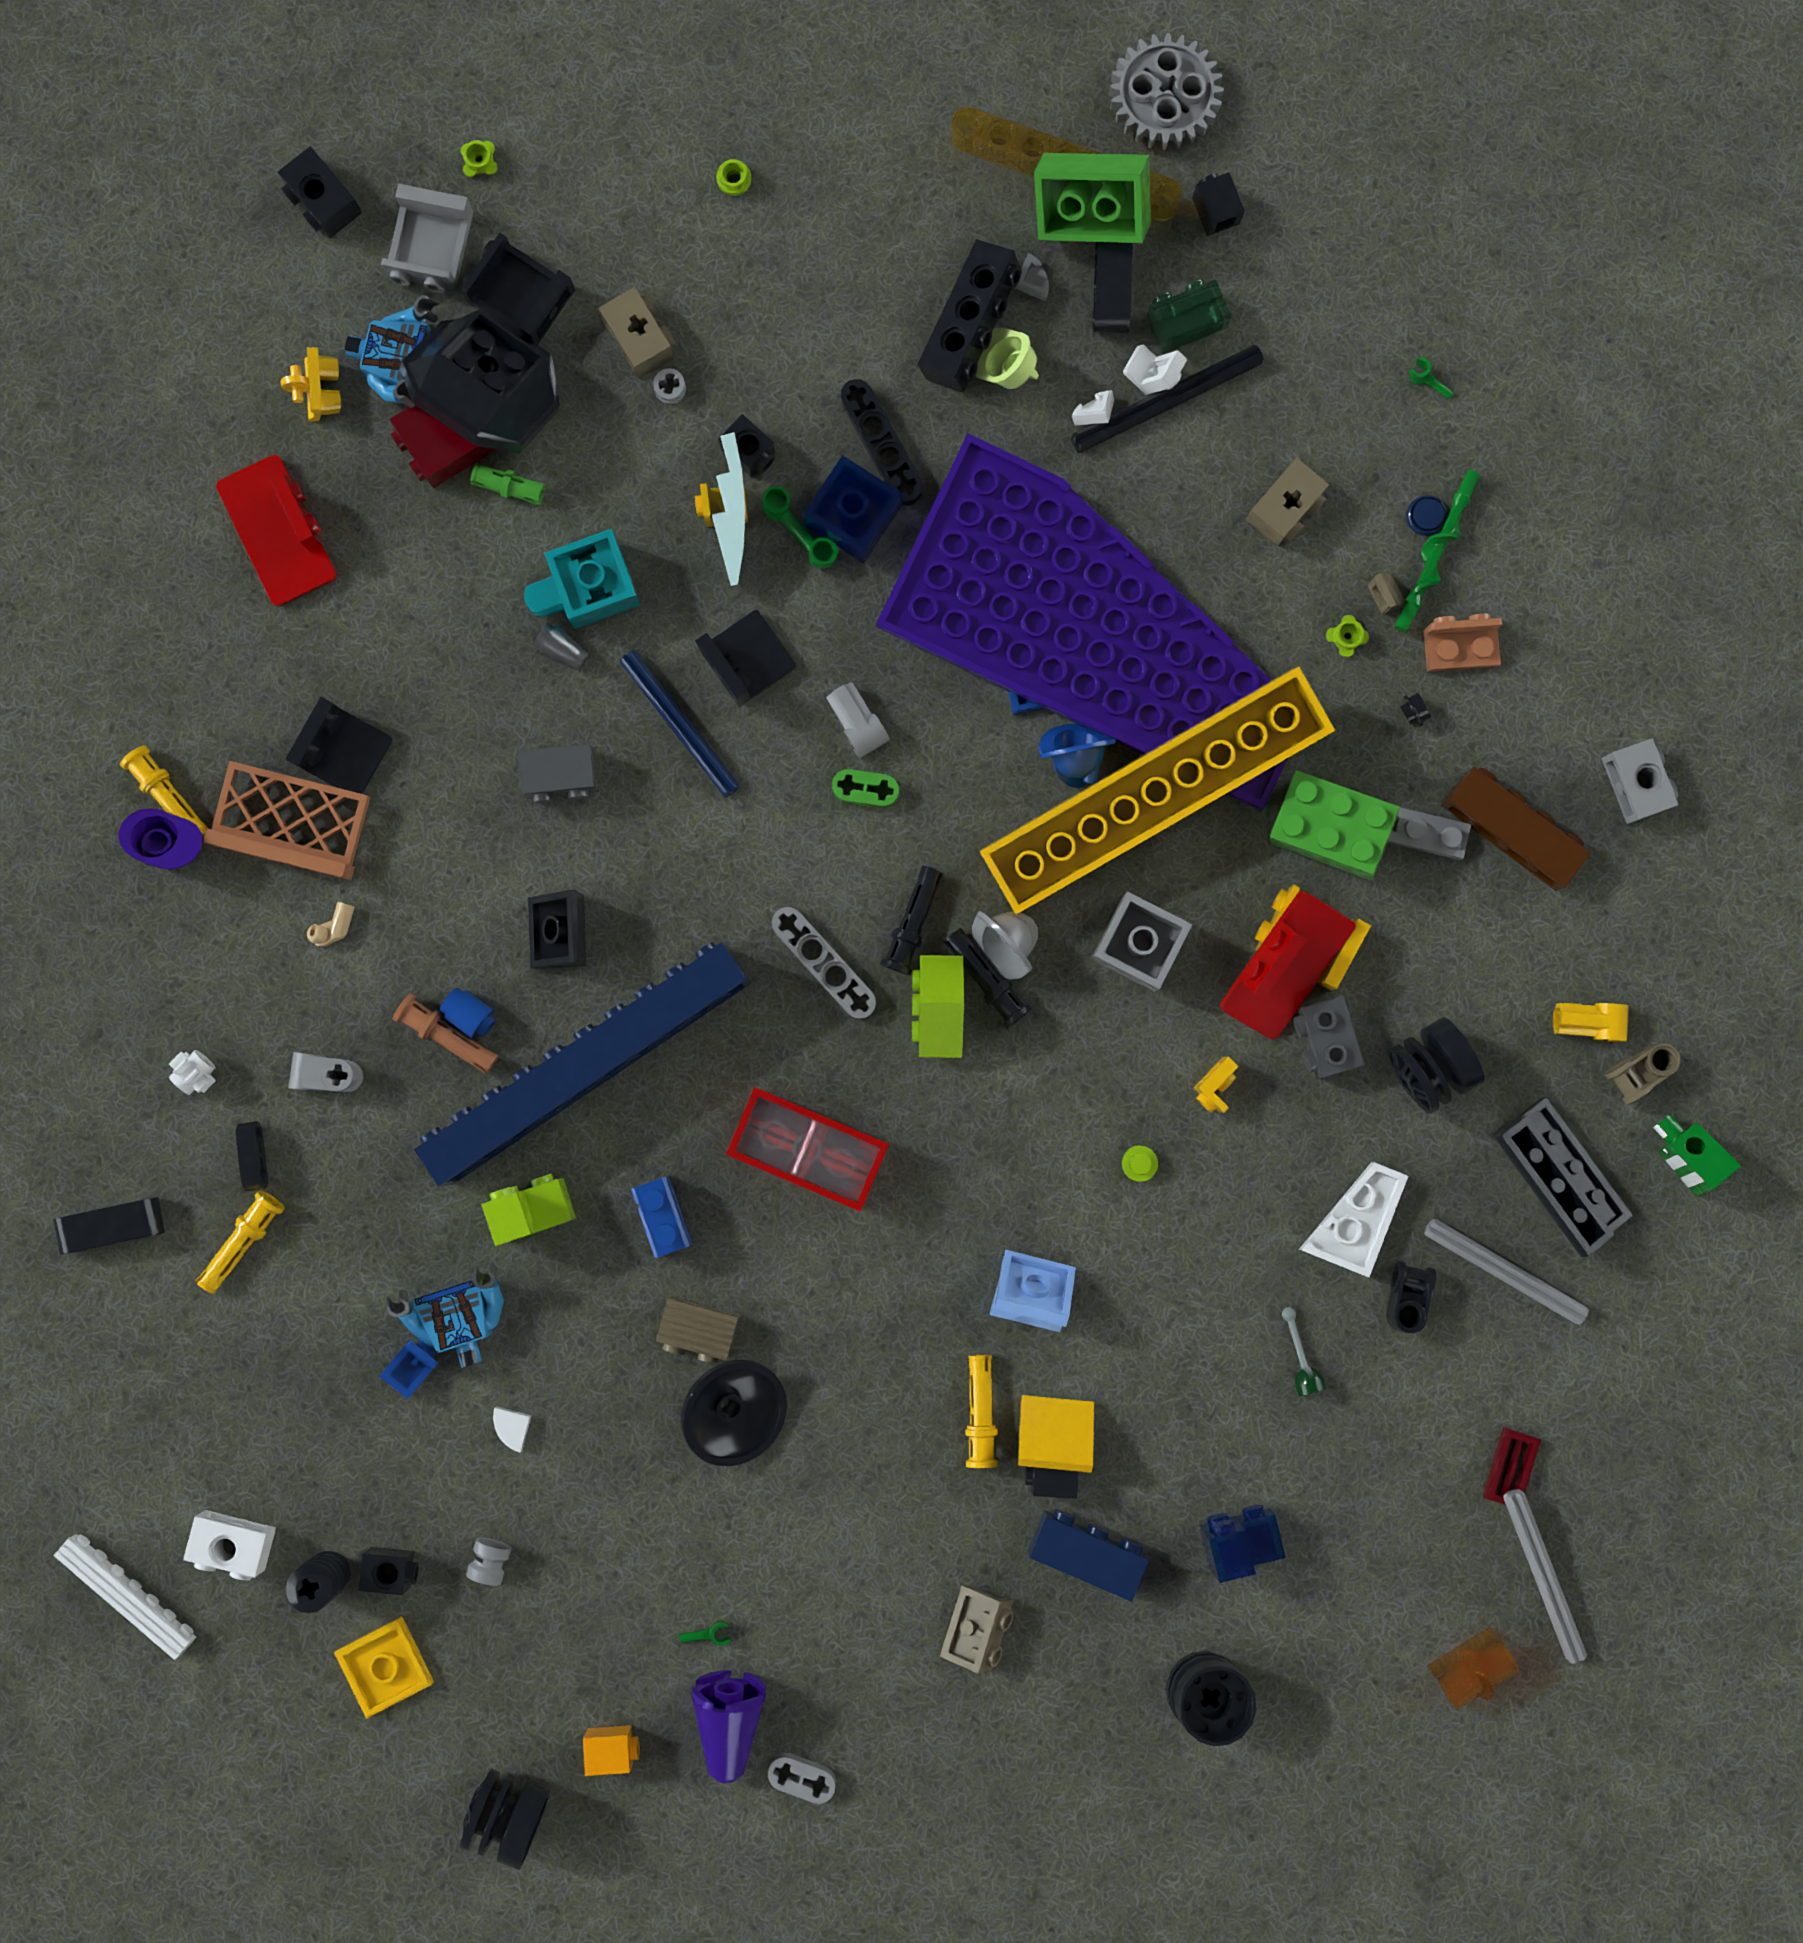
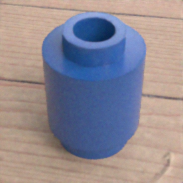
M458 987L446 997L440 1007V1011L445 1014V1019L472 1039L478 1035L482 1038L486 1036L496 1022L492 1018L495 1010L468 990L462 991Z

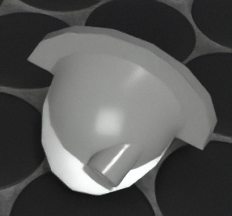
M979 911L972 925V942L1000 977L1009 980L1022 978L1031 971L1032 966L1026 957L1033 951L1038 939V927L1034 920L1024 913L1016 915L1013 911L1000 913L992 917H988L985 913Z

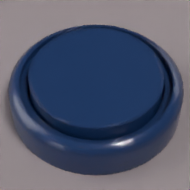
M1423 495L1416 498L1410 504L1406 518L1409 527L1415 533L1422 536H1431L1443 529L1448 518V511L1445 504L1439 498L1432 495Z

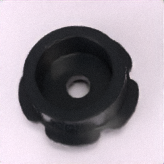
M1418 692L1410 697L1405 695L1404 700L1406 703L1400 706L1409 724L1411 725L1417 721L1419 726H1424L1422 722L1431 718V715Z

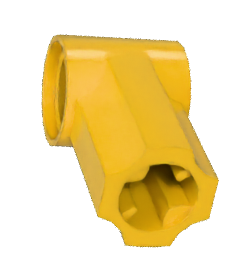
M1557 1003L1553 1012L1554 1034L1593 1037V1040L1598 1041L1606 1039L1611 1042H1627L1629 1005L1596 1003L1593 1006Z

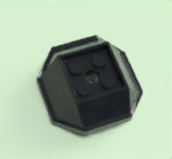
M480 310L458 319L441 321L402 360L399 369L402 378L405 379L412 402L476 446L505 448L507 452L520 454L552 419L560 405L552 355L495 314H485Z

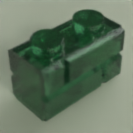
M1203 279L1187 285L1184 289L1185 292L1172 296L1171 292L1164 293L1152 301V305L1149 306L1147 319L1162 354L1228 328L1231 313L1226 301L1223 299V294L1217 280L1205 283Z

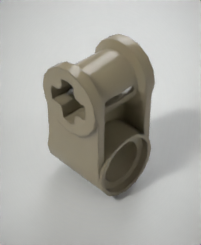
M1650 1044L1632 1056L1618 1062L1608 1069L1604 1075L1607 1079H1612L1624 1095L1622 1098L1623 1102L1630 1104L1646 1095L1654 1086L1674 1074L1681 1063L1680 1055L1671 1045ZM1656 1051H1660L1665 1058V1063L1659 1070L1652 1063V1057Z

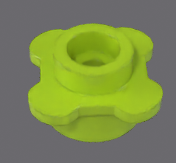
M474 140L461 147L460 152L465 161L463 172L467 177L473 178L477 174L486 173L487 175H493L496 173L498 166L494 162L493 153L495 152V146L492 142ZM482 157V161L477 162L476 158Z
M1345 615L1337 627L1328 629L1326 639L1329 642H1333L1339 648V654L1342 657L1347 658L1353 655L1355 648L1368 642L1369 634L1356 621L1354 616ZM1349 633L1351 638L1346 639L1344 635Z

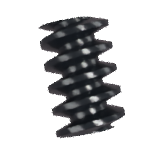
M333 1551L320 1552L294 1570L288 1578L286 1593L290 1604L299 1612L308 1614L321 1610L342 1593L349 1582L351 1571L348 1562L342 1555Z

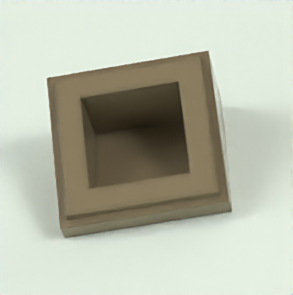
M1380 573L1370 581L1368 588L1381 614L1386 615L1405 605L1404 598L1390 573Z

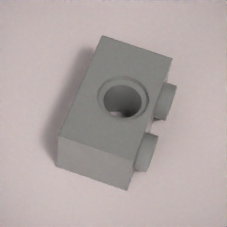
M1653 738L1612 752L1602 758L1627 824L1679 805L1677 802V787L1673 780L1668 779L1663 766L1665 764L1664 754L1661 748L1655 745ZM1638 772L1643 773L1647 777V789L1639 785L1637 781Z

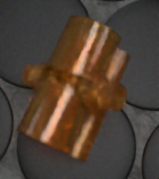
M1490 1627L1427 1665L1456 1710H1459L1478 1697L1484 1700L1491 1699L1494 1695V1687L1520 1672L1511 1653L1503 1642L1497 1639Z

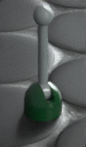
M1292 1307L1284 1308L1282 1317L1288 1322L1302 1368L1295 1377V1387L1298 1396L1327 1389L1323 1376L1318 1370L1308 1366L1294 1320L1296 1318V1311Z

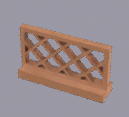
M229 761L212 828L206 829L203 842L216 847L352 880L355 869L352 865L370 796ZM238 771L250 774L257 785L241 796L234 786ZM258 776L268 778V780L262 783ZM278 781L284 782L291 795L274 804L266 788ZM293 785L300 786V787H304V788H302V789H300L299 791L296 792V790L294 789ZM311 790L319 791L326 804L309 813L300 797ZM261 792L269 808L252 817L244 801ZM327 793L336 795L338 797L334 798L333 800H330ZM231 795H233L235 799L230 802ZM345 799L359 801L355 816L343 822L334 806ZM295 801L304 817L287 826L278 810ZM239 805L247 821L236 828L223 826L227 811ZM330 809L338 826L321 835L313 818ZM273 813L282 830L270 837L263 836L256 823ZM308 822L316 839L304 846L298 845L291 831ZM350 825H352L351 833L347 829ZM251 826L254 833L247 832L244 830ZM340 831L344 833L348 840L344 856L332 853L325 840ZM286 835L289 842L279 840V838ZM320 844L324 851L314 849L313 847Z

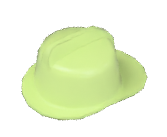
M994 328L991 343L986 350H983L979 358L975 377L997 383L1007 389H1016L1028 379L1036 380L1039 376L1035 370L1037 357L1035 351L1030 346L1029 336L1007 328Z

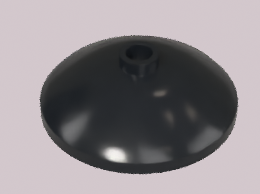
M744 1359L731 1360L714 1366L693 1384L683 1403L681 1429L686 1443L700 1459L713 1465L735 1466L753 1460L770 1447L782 1429L787 1410L784 1388L771 1370L755 1361ZM730 1399L727 1406L721 1407L724 1401Z

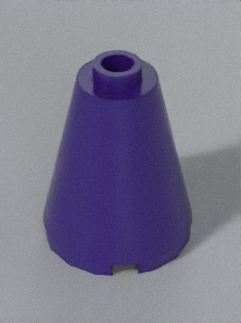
M730 1670L710 1672L696 1680L695 1688L692 1686V1701L707 1771L711 1777L720 1783H732L744 1774L765 1701L766 1685L760 1678L750 1673L744 1672L743 1679L729 1678Z

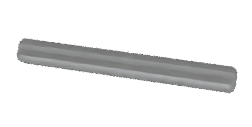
M1432 1219L1426 1226L1424 1234L1428 1238L1573 1323L1581 1325L1585 1321L1589 1309L1576 1300L1438 1219Z
M1520 1489L1509 1491L1504 1494L1503 1498L1564 1656L1572 1664L1586 1659L1587 1653L1525 1493Z

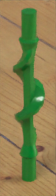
M1467 470L1457 493L1454 494L1453 506L1450 509L1449 516L1441 533L1431 535L1421 549V558L1425 567L1413 590L1404 600L1405 605L1394 626L1399 632H1408L1417 611L1422 607L1423 595L1428 589L1439 584L1441 581L1438 562L1446 544L1449 541L1459 539L1461 513L1471 502L1470 497L1480 477V474L1474 470Z

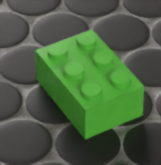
M1043 153L1034 171L1038 240L1143 243L1151 224L1149 155Z
M1296 770L1270 834V843L1373 881L1397 821L1400 807Z

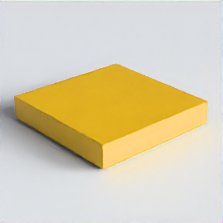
M1022 1395L1018 1466L1092 1473L1094 1402Z
M402 1616L334 1652L366 1719L434 1683Z

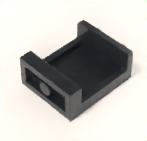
M499 233L495 240H490L482 251V259L475 269L472 268L465 274L462 280L461 291L468 303L485 314H495L538 345L575 292L571 277L560 270L556 274L512 246L507 237Z

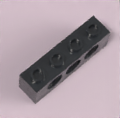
M976 239L917 364L926 380L964 393L968 382L974 379L979 358L983 350L989 347L994 326L997 320L1003 317L1007 307L1008 296L1012 288L1018 285L1021 278L1022 268L1014 250ZM992 283L991 286L983 289L985 285ZM978 314L974 319L968 320L972 315ZM963 345L960 350L953 352L956 347Z

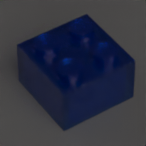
M842 455L803 513L804 523L807 528L823 538L831 539L837 547L864 564L901 509L902 493Z

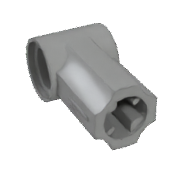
M852 682L840 686L826 697L845 730L843 733L850 745H853V751L859 759L890 741L880 720L874 713L871 714Z

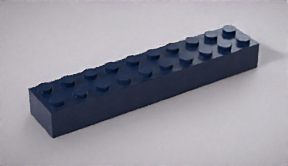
M711 942L695 953L698 959L689 965H684L681 962L665 973L667 979L658 986H654L653 983L646 985L634 994L637 1000L628 1006H624L622 1003L618 1004L604 1014L606 1021L594 1027L592 1024L585 1026L573 1035L576 1041L564 1047L560 1044L543 1055L545 1062L533 1068L531 1065L524 1067L512 1076L515 1082L503 1088L499 1085L488 1091L481 1097L484 1103L472 1109L468 1106L451 1117L453 1124L442 1129L436 1127L420 1138L423 1144L415 1148L414 1151L437 1186L455 1184L750 985V980L729 949L722 942L718 945Z

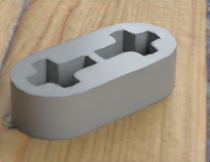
M791 1753L777 1754L769 1764V1782L779 1791L817 1804L827 1802L835 1793V1775L831 1769L824 1765ZM784 1763H788L791 1765L790 1772L799 1775L800 1778L788 1775L785 1780L779 1779V1772L775 1770V1767L782 1768ZM819 1776L825 1777V1785L829 1786V1788H822L820 1793H816L813 1791L814 1785L805 1781L804 1778L816 1781Z

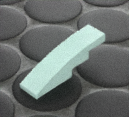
M734 432L720 436L730 472L716 476L725 511L712 514L731 586L738 584L745 531L743 475Z

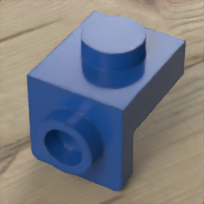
M409 1340L380 1374L379 1378L404 1398L408 1399L438 1364L433 1359L436 1352L421 1340L416 1344Z

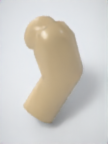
M337 902L332 920L321 925H311L307 931L308 940L317 946L326 947L343 939L347 935L355 907Z

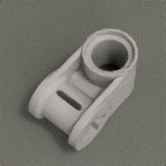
M293 1052L288 1088L320 1092L322 1090L352 1092L362 1084L364 1078L363 1071L356 1062ZM347 1072V1080L337 1079V1073Z

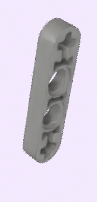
M784 907L776 911L772 918V928L781 941L851 1017L865 1019L871 1016L876 1007V999L864 982L798 910ZM783 915L788 918L793 915L797 917L794 924L801 933L805 927L810 931V933L799 939L796 946L790 943L791 940L796 938L790 930L787 929L783 932L779 930L782 925L780 917ZM809 940L818 941L822 946V954L816 960H808L802 955V946ZM835 966L843 968L847 976L846 981L838 987L829 985L825 977L826 972ZM852 980H855L858 984L852 990L859 997L865 994L869 997L866 1002L869 1009L865 1012L861 1009L854 1012L851 1009L854 1002L848 994L845 995L844 999L837 995L846 990Z

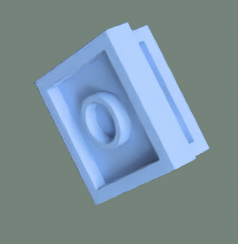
M1005 1250L990 1315L1060 1333L1062 1326L1066 1327L1070 1315L1076 1267Z

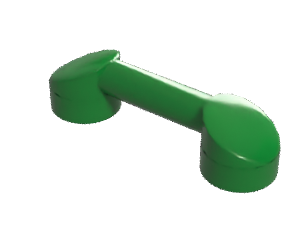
M781 486L767 488L762 495L764 514L773 521H780L808 551V560L813 567L825 569L832 566L838 554L836 544L829 538L815 539L789 511L790 495L786 489Z

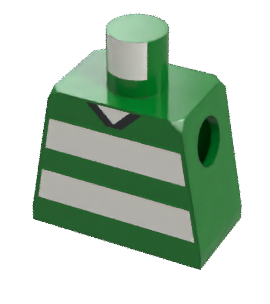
M1669 1113L1653 1126L1658 1134L1667 1142L1658 1152L1695 1196L1715 1189L1741 1167L1698 1123H1694L1684 1129ZM1686 1145L1690 1148L1691 1153L1687 1151Z

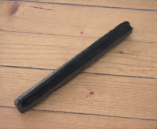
M1252 345L1179 381L1169 390L1159 391L1110 415L1109 423L1091 424L1073 433L1071 438L1072 444L1078 453H1082L1261 365L1264 360L1263 354L1257 345Z

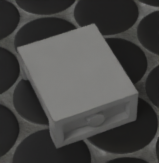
M398 184L395 198L400 208L388 259L382 258V269L390 281L401 286H410L411 282L423 284L426 289L437 293H444L445 289L456 291L474 212L468 198Z

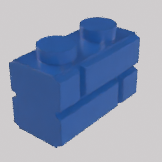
M670 1176L631 1189L635 1203L640 1206L638 1211L655 1258L693 1244Z

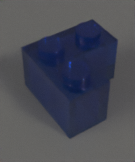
M1252 1505L1243 1508L1242 1515L1228 1517L1227 1513L1215 1514L1206 1518L1207 1523L1199 1525L1209 1568L1219 1583L1256 1575L1255 1565L1286 1558L1276 1515L1270 1508L1264 1509L1263 1505Z

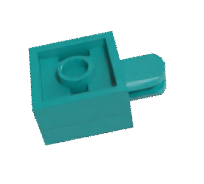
M612 528L545 552L544 555L552 576L528 585L524 592V601L535 616L544 618L565 610L567 618L574 629L641 606Z

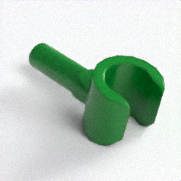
M1424 357L1417 358L1416 365L1422 368L1425 373L1419 374L1410 368L1409 379L1417 385L1425 383L1449 399L1454 392L1430 373V361Z
M718 1620L709 1629L679 1634L680 1643L712 1639L714 1644L725 1646L731 1641V1638L729 1636L717 1638L714 1636V1633L718 1628L729 1627L726 1621Z

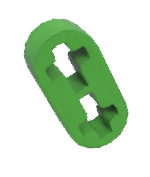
M844 769L839 771L832 781V791L835 797L844 803L888 808L897 801L899 796V786L896 780L886 774ZM846 777H851L853 784L864 786L863 791L851 790L850 795H843V789L838 787V783H844ZM881 782L888 783V789L894 792L893 795H887L885 800L881 801L877 793L867 791L868 787L879 788Z

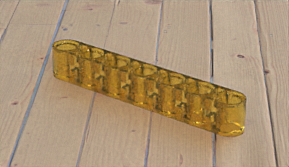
M962 107L955 111L952 116L951 142L956 149L1034 177V171L1043 153L1102 154L973 107ZM966 126L971 127L974 131L966 134L959 131V129ZM1002 138L1007 143L1005 145H996L992 140ZM1027 150H1035L1039 152L1040 155L1037 157H1029L1024 152H1026ZM1150 171L1151 219L1160 222L1169 221L1177 213L1182 196L1181 186L1170 177ZM1165 196L1172 203L1162 204L1156 198Z

